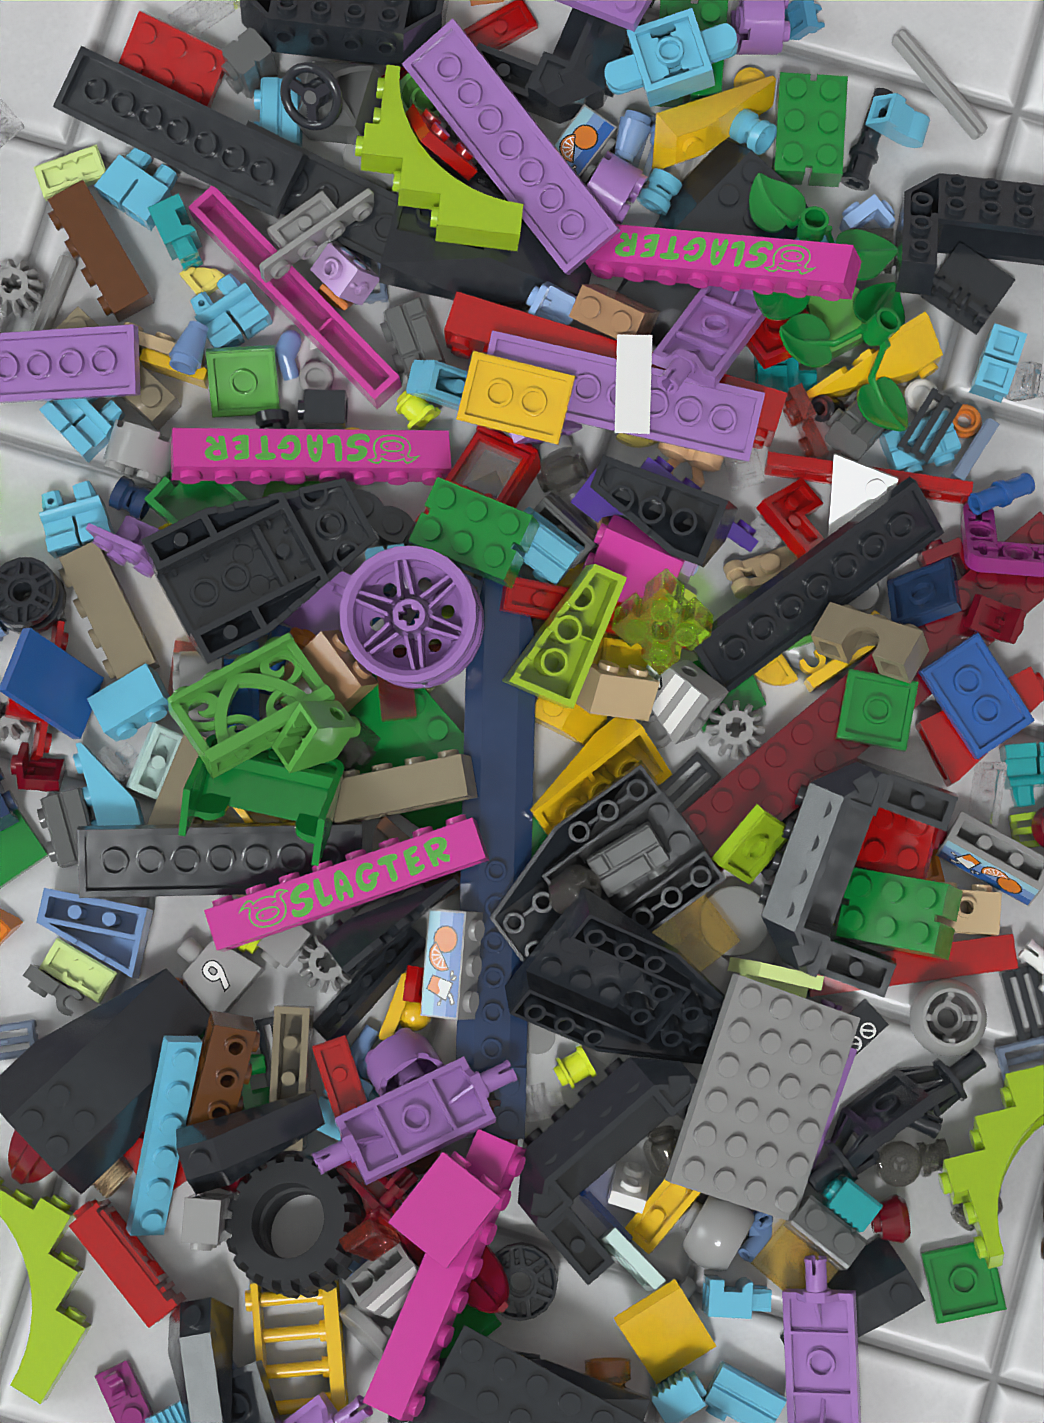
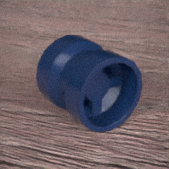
M122 476L110 495L109 506L118 511L124 509L129 512L131 517L141 521L150 509L144 498L153 489L147 486L139 487L135 485L132 479Z

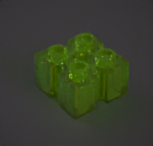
M667 568L646 584L643 598L634 593L615 609L611 628L630 647L638 643L642 647L640 657L659 675L680 660L683 646L692 651L711 636L714 615L696 597L690 601L684 597L685 586Z

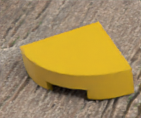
M782 654L753 674L758 680L772 686H786L799 680Z

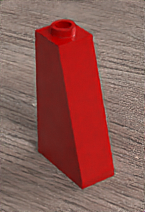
M1031 666L1008 677L1030 713L1044 701V679L1039 672L1034 673ZM943 710L920 721L915 726L946 787L958 782L985 756L974 759Z

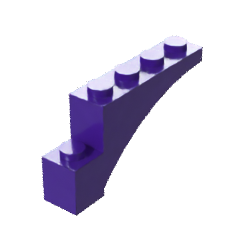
M657 456L655 460L647 457L640 466L641 469L702 490L686 476L681 482L672 475L671 472L674 467L660 456ZM595 469L570 502L598 523L603 517L623 514L590 487L597 471ZM742 519L737 524L733 522L727 538L748 552H751L759 542L753 537L756 533L754 528Z

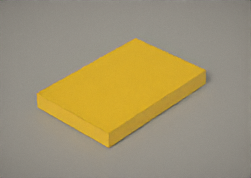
M473 351L456 419L559 445L576 377Z
M675 1279L614 1317L618 1327L656 1384L716 1347L710 1334Z

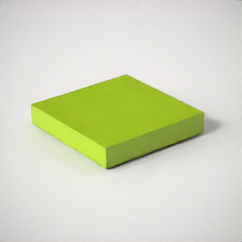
M756 804L714 854L712 860L745 883L751 884L775 856L777 850L779 851L788 839L782 837L786 824Z

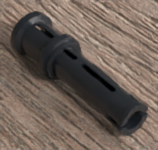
M875 88L871 100L873 101L875 96L893 94V92L885 88ZM872 101L857 144L850 148L848 154L850 161L840 181L844 186L859 191L868 190L870 185L868 178L872 166L877 164L879 158L877 145L882 134L865 125ZM880 109L879 118L886 117V109Z

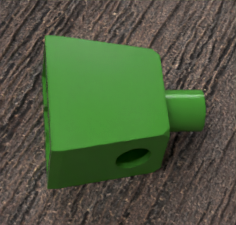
M857 287L854 289L852 300L839 299L838 301H828L819 296H811L805 308L809 314L817 316L826 324L830 332L829 340H835L857 329L861 324H865L856 317L853 310V301L860 292V289ZM862 334L836 347H830L832 359L864 344Z
M337 700L299 702L271 747L288 772L293 773L337 758L348 740L360 734L361 727L359 720L354 716H350L343 705Z

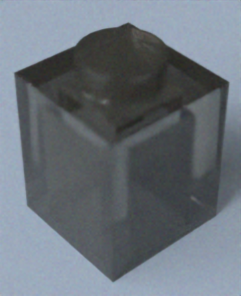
M351 711L348 714L359 720L360 734L357 737L350 738L336 758L343 763L347 771L358 765L366 766L376 755L377 752L374 750V747L381 740Z

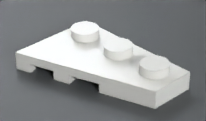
M834 453L828 536L896 487L899 480L898 477Z

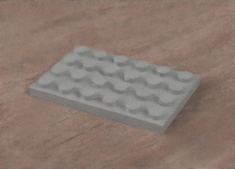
M733 973L665 1180L790 1221L799 1209L860 1018Z

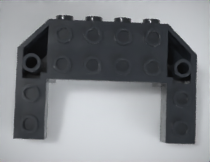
M240 0L242 24L247 29L249 27L254 28L271 47L272 52L404 67L402 63L446 25L449 0Z
M652 0L648 8H652L655 0ZM572 8L553 54L544 51L538 66L482 43L477 45L480 52L528 112L558 124L573 119L583 105L596 110L604 106L608 96L613 98L615 94L610 91L606 83L605 67L607 63L632 54L626 31L628 29ZM642 18L638 26L645 24L646 19Z
M938 173L904 191L894 244L897 247V254L892 261V266H896L895 292L930 296L937 267V253L951 254L959 242L985 259L1044 266V185Z
M857 757L812 777L808 786L801 784L794 803L800 806L796 819L789 817L782 835L783 838L788 839L784 852L777 850L770 868L771 871L776 872L772 885L765 883L758 903L764 905L761 917L782 961L810 976L817 977V974L884 998L897 965L896 958L831 935L834 920L873 815L876 816L879 807L946 831L959 798L957 793Z
M618 1057L603 1070L607 1076L596 1085L591 1080L577 1093L580 1098L577 1103L571 1108L565 1103L550 1116L554 1123L544 1131L537 1127L523 1140L527 1145L524 1148L526 1149L524 1153L526 1161L519 1179L518 1204L587 1285H590L614 1264L615 1260L570 1206L574 1204V1199L669 1116L674 1117L677 1114L684 1122L697 1079L681 1061L628 1057L623 1062Z

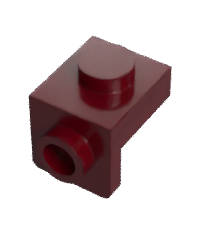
M960 537L943 543L942 539L935 540L923 548L924 552H921L917 558L920 568L951 557L954 559L962 577L971 570L965 564L963 544Z
M975 594L963 627L996 641L1015 644L1018 636L1023 631L1027 612L1019 608L1009 607L984 595Z
M21 742L18 754H13L11 759V774L17 777L18 789L42 792L60 791L66 771L65 759L40 758L38 761L31 760L29 742Z

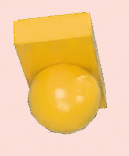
M405 972L400 977L378 1035L379 1039L383 1041L395 1035L400 1025L403 1028H410L415 1032L425 1028L431 1020V1017L420 1016L421 1003L402 1001L406 979Z

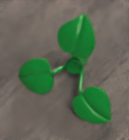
M762 173L757 174L749 195V211L751 218L758 227L769 233H777L786 225L790 229L798 226L797 236L799 240L821 242L825 235L828 243H835L831 234L832 226L828 225L829 216L824 209L817 206L806 208L805 198L798 189L785 182L771 179ZM845 230L839 233L836 238V244L854 245L862 262L857 280H870L878 276L897 254V247L894 244L864 230ZM752 290L753 297L762 315L771 320H786L800 314L808 305L811 297L806 295L804 298H796L787 293L777 292L764 295Z
M895 282L875 284L860 291L853 301V310L856 317L865 324H861L857 329L835 340H829L830 332L828 327L820 318L812 314H797L780 327V337L789 354L801 364L814 368L823 367L830 363L832 360L830 347H836L859 334H862L866 344L879 346V352L868 376L869 384L863 385L857 392L858 408L862 415L876 426L899 432L905 431L908 428L907 407L899 387L887 377H881L876 381V373L886 350L891 346L888 339L905 324V312L900 292H895Z

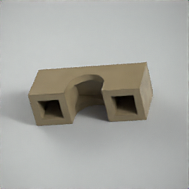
M830 602L811 633L818 654L848 664L859 649L866 646H876L872 656L879 674L909 684L929 652L924 633L918 627L912 624L902 625L890 621L880 614L870 615L847 604L841 606Z

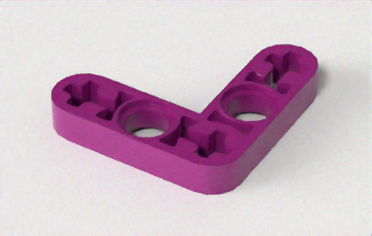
M968 503L963 506L960 525L966 566L974 571L1044 577V545L998 541L993 508L976 515L970 510Z

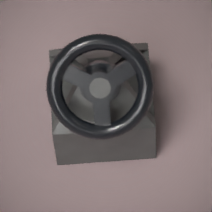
M312 60V63H299L291 67L282 79L280 87L281 101L288 116L300 127L309 140L356 145L357 135L364 136L365 123H373L374 107L381 108L382 99L376 98L378 77H382L373 65ZM308 73L305 84L297 80L296 77L300 74ZM291 90L301 96L298 110L292 102Z

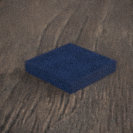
M951 557L887 581L891 621L902 625L912 624L919 627L962 611L956 566Z

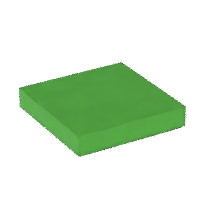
M275 345L206 349L212 418L252 416L261 410L281 409Z

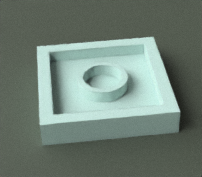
M616 1228L607 1229L598 1238L607 1251L646 1291H656L666 1281Z

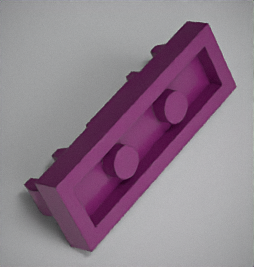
M129 1359L94 1376L115 1423H145V1419L154 1414Z

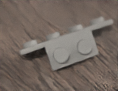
M367 188L337 209L324 192L321 191L267 229L268 235L280 250L259 265L261 278L264 282L267 283L273 278L279 279L283 277L294 263L300 259L306 260L310 258L321 244L327 240L337 239L348 225L368 217L374 207V193L370 188Z

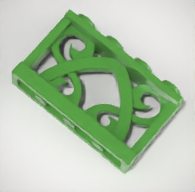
M287 633L281 637L276 636L269 639L264 646L251 653L239 655L233 663L220 670H211L196 683L178 688L168 697L167 701L170 715L175 719L204 762L207 771L214 779L270 748L299 702L335 700V695L330 687L324 684L295 643L292 635ZM283 660H289L295 668L292 676L287 681L282 680L285 674L284 665L278 671H274L270 667ZM301 676L313 691L310 694H306L294 686ZM239 688H254L273 692L266 703V718L257 721L247 715L236 714L228 716L231 702ZM283 696L284 698L280 701V704H286L287 706L277 711L274 708L275 703ZM204 703L208 704V708L204 711H198V714L204 718L214 717V721L201 723L189 717V711ZM233 724H244L247 728L235 733L237 725ZM215 730L217 744L209 748L199 732Z

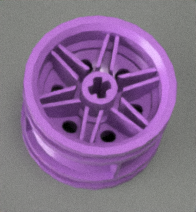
M396 546L378 552L364 561L352 574L343 591L340 604V627L345 643L352 655L368 671L397 686L410 689L431 688L453 679L472 662L481 645L484 633V610L479 594L471 581L449 558L432 549L419 546ZM425 577L429 578L432 582V587L426 591L420 590V580ZM394 584L396 586L397 593L394 597L389 598L385 596L383 592L385 585ZM446 605L454 608V615L449 619L444 618L441 614L442 608ZM409 608L419 613V618L414 619L415 624L413 625L403 620V615H408L407 609ZM376 617L382 618L385 623L379 631L371 628V621ZM433 639H439L442 643L441 649L437 652H432L429 649V642ZM397 645H404L407 649V653L403 658L394 656L393 651Z

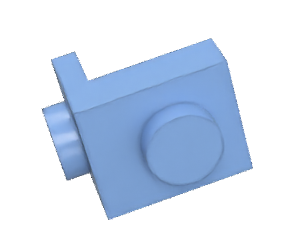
M874 194L862 204H859L858 201L851 204L842 213L843 218L839 229L841 232L849 229L860 230L874 219L882 230L888 233L892 230L895 223V213L885 200L880 201Z
M547 281L540 288L535 286L526 302L527 305L531 306L528 313L571 326L574 319L570 318L569 314L577 296Z

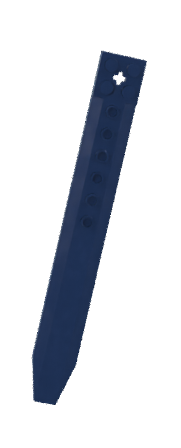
M484 578L479 596L484 610V633L481 645L474 659L466 667L464 755L471 756L478 798L462 801V815L465 814L467 819L474 818L477 821L489 861L461 870L460 911L483 912L482 921L485 931L480 945L482 969L478 976L477 984L479 1006L475 1012V1019L457 1020L456 1060L464 1056L470 1069L473 1072L478 1071L479 1074L503 1063L505 1060L510 1062V1069H514L517 1081L493 1091L494 1097L501 1100L500 1106L494 1107L493 1113L496 1117V1122L481 1130L501 1139H525L528 1022L509 1013L505 985L523 962L491 921L490 916L527 866L532 856V812L530 809L533 807L535 695L504 683L502 680L535 635L530 617L499 611L503 585ZM476 1132L464 1138H474Z

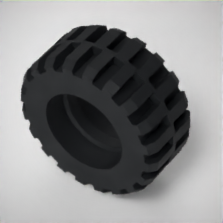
M287 1154L285 1161L274 1157L266 1162L267 1168L257 1167L249 1174L252 1178L247 1183L241 1181L236 1188L240 1192L236 1200L230 1199L227 1209L232 1212V1217L225 1220V1231L232 1234V1237L226 1240L229 1252L236 1255L233 1261L238 1269L245 1272L246 1277L254 1283L287 1298L298 1299L300 1295L306 1298L317 1297L319 1289L329 1292L336 1288L335 1280L339 1277L346 1280L353 1273L349 1269L353 1261L360 1262L364 1253L359 1251L361 1243H367L369 1232L360 1229V1225L367 1214L365 1209L361 1207L363 1202L360 1194L335 1168L321 1175L318 1165L316 1166L312 1156L306 1155L302 1158L298 1154ZM303 1195L315 1196L320 1200L324 1212L323 1228L318 1240L308 1251L297 1257L286 1259L280 1257L275 1253L271 1241L272 1224L277 1213L287 1202Z

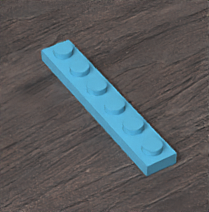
M198 1036L163 1037L126 1226L130 1236L164 1235L179 1162L176 1147V1129L186 1127L202 1047V1041Z

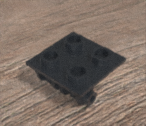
M959 242L938 273L934 275L930 296L921 295V298L977 335L1013 285L1015 279Z

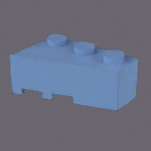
M44 888L36 921L38 924L110 964L129 977L139 979L153 910L98 898H79L78 894Z

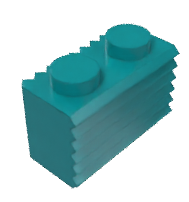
M842 1175L839 1179H834L827 1184L820 1193L824 1196L822 1204L858 1232H864L883 1207L880 1202L851 1179Z

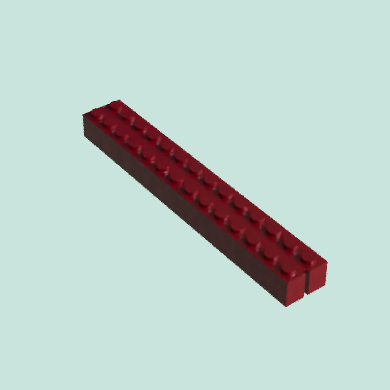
M1038 512L1004 542L1044 545V515L1042 512ZM972 569L958 580L962 611L918 627L923 631L929 648V652L918 671L974 633H977L963 627L975 594L984 595L1009 607L1022 609L1028 614L1044 600V577L985 573ZM979 634L987 647L996 641ZM873 652L853 668L854 670L879 674L872 656ZM918 671L912 680L919 682L914 709L932 695ZM847 674L681 813L712 857L756 804L780 821H783L799 807L794 803L801 784L808 786L812 777L859 757L871 746L836 739Z

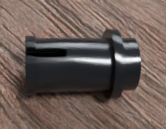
M818 395L810 402L809 413L815 421L827 422L838 408L845 411L844 402L838 398L831 399L827 395Z
M926 1112L921 1119L907 1127L935 1139L941 1130L943 1118Z

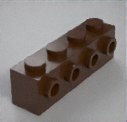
M83 180L47 199L53 208L48 213L57 231L64 228L68 234L69 239L64 241L72 257L74 259L81 257L86 267L81 269V272L90 288L97 285L101 291L102 296L98 297L97 300L107 316L113 313L117 321L121 322L154 303Z
M217 1011L210 1012L201 1047L186 1126L242 1111L243 1096H241L243 1084L248 1085L251 1078L252 1064L249 1063L251 1052L256 1053L260 1043V1031H256L253 1017Z

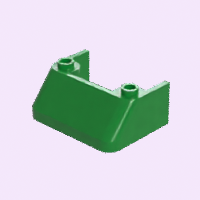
M215 734L208 736L205 740L209 748L217 744ZM270 747L213 779L207 771L204 762L198 756L183 788L178 835L186 836L194 816L212 821L224 816L228 807H234L296 821V835L303 841L314 844L311 865L319 866L332 828L343 780L344 765L335 758L319 765L289 773L273 748Z

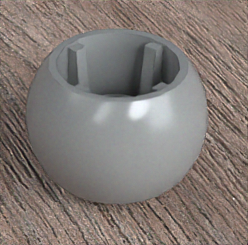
M950 979L934 981L919 991L913 1000L910 1009L911 1030L916 1040L929 1052L945 1057L959 1056L973 1049L983 1037L987 1026L986 1008L981 997L967 984ZM938 995H941V1003L934 1005L929 1010V1013L926 1014L930 1003ZM955 996L959 997L966 1004L969 1015H964L962 1009L951 1002ZM943 1008L949 1009L954 1016V1022L949 1028H943L937 1020V1015ZM927 1021L934 1032L942 1034V1041L930 1032ZM964 1021H970L966 1033L959 1040L955 1041L952 1033L957 1032L962 1027Z
M710 1195L705 1204L695 1200L680 1228L688 1232L682 1243L685 1252L691 1260L705 1269L726 1271L755 1220L753 1212L750 1208Z

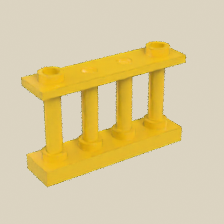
M339 1278L335 1280L337 1287L333 1290L326 1292L319 1289L317 1297L306 1298L300 1295L298 1299L287 1298L273 1292H262V1286L252 1282L250 1284L251 1290H245L246 1311L252 1312L256 1361L262 1360L268 1381L269 1379L323 1374V1378L330 1379V1392H325L336 1410L340 1411L349 1404L343 1324L339 1316L341 1312ZM310 1302L324 1305L325 1319L319 1320V1324L265 1328L263 1307ZM320 1338L321 1342H327L328 1356H322V1360L267 1364L266 1343ZM314 1397L278 1400L275 1403L279 1415L295 1413Z

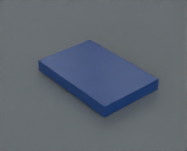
M23 628L0 684V692L70 738L81 739L92 711L87 698L99 692L104 677L32 628Z
M974 633L918 671L974 759L981 758L1035 721L979 633Z

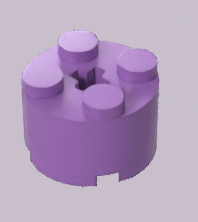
M739 0L736 11H731V26L736 32L738 43L736 55H777L781 53L783 42H788L790 38V22L785 21V9L788 8L789 0Z
M607 151L586 187L616 224L621 225L631 207L626 202H635L647 176L643 175V171Z
M410 1028L398 1030L395 1035L388 1037L375 1049L370 1050L365 1057L367 1076L379 1096L445 1066L428 1039L419 1033L413 1032Z

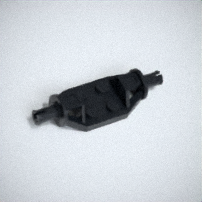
M973 1048L950 1067L937 1058L932 1062L933 1066L896 1068L842 1108L831 1140L828 1139L824 1142L829 1157L810 1172L808 1182L812 1188L818 1193L841 1174L846 1175L853 1182L859 1179L857 1175L881 1160L877 1149L884 1143L893 1140L899 1132L911 1123L921 1119L927 1111L930 1110L935 1116L939 1117L958 1100L964 1101L967 1099L963 1083L987 1067L981 1055ZM942 1080L925 1087L921 1085V1083ZM851 1134H853L856 1141L848 1152L844 1154L843 1149Z

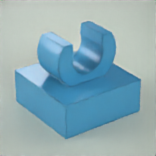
M793 0L788 4V8L785 9V21L790 22L789 40H800L809 33H816L825 27L824 22H818L816 14L822 10V7L814 4V0Z

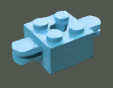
M692 8L640 25L636 28L635 32L626 30L632 54L607 63L604 71L608 88L615 95H621L644 87L650 107L715 86L711 64L731 58L736 54L738 49L736 32L728 23L719 24L700 31Z

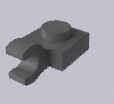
M30 964L23 974L25 978L31 981L28 985L31 990L44 998L48 993L54 996L57 1009L64 1015L72 1016L74 1013L65 1005V1001L69 996H74L80 1001L84 999L82 993L67 987L66 984L41 970L38 965Z

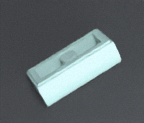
M152 723L125 787L157 800L183 735Z

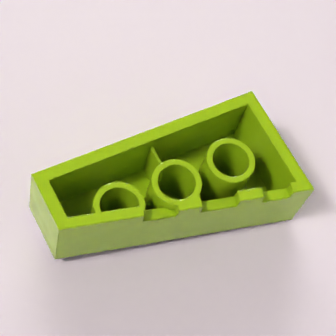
M597 564L586 565L505 675L502 682L563 708L573 709L627 577Z

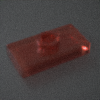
M367 1219L339 1239L345 1251L370 1261H375L401 1241L395 1230L370 1219Z

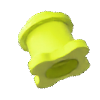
M406 391L397 398L398 405L395 410L398 414H403L409 421L407 425L409 430H423L441 412L438 407L429 404L425 399L407 394Z
M581 1045L576 1047L577 1051L563 1059L555 1058L558 1063L553 1068L562 1086L569 1084L572 1090L575 1088L574 1084L589 1076L592 1078L597 1076Z

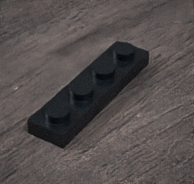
M411 926L368 961L352 979V982L339 993L314 1021L313 1028L326 1041L344 1035L347 1037L350 1031L407 970V965L410 966L426 949V939Z

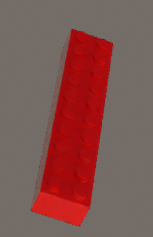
M456 292L444 328L446 347L451 349L450 352L453 355L464 359H470L473 351L487 354L492 331L617 359V340L461 292ZM652 364V366H651V367H654V368L666 370V369H664V368H662V367H659V366H656V365H654V364ZM724 374L719 383L765 393L752 448L763 449V446L770 448L788 393Z

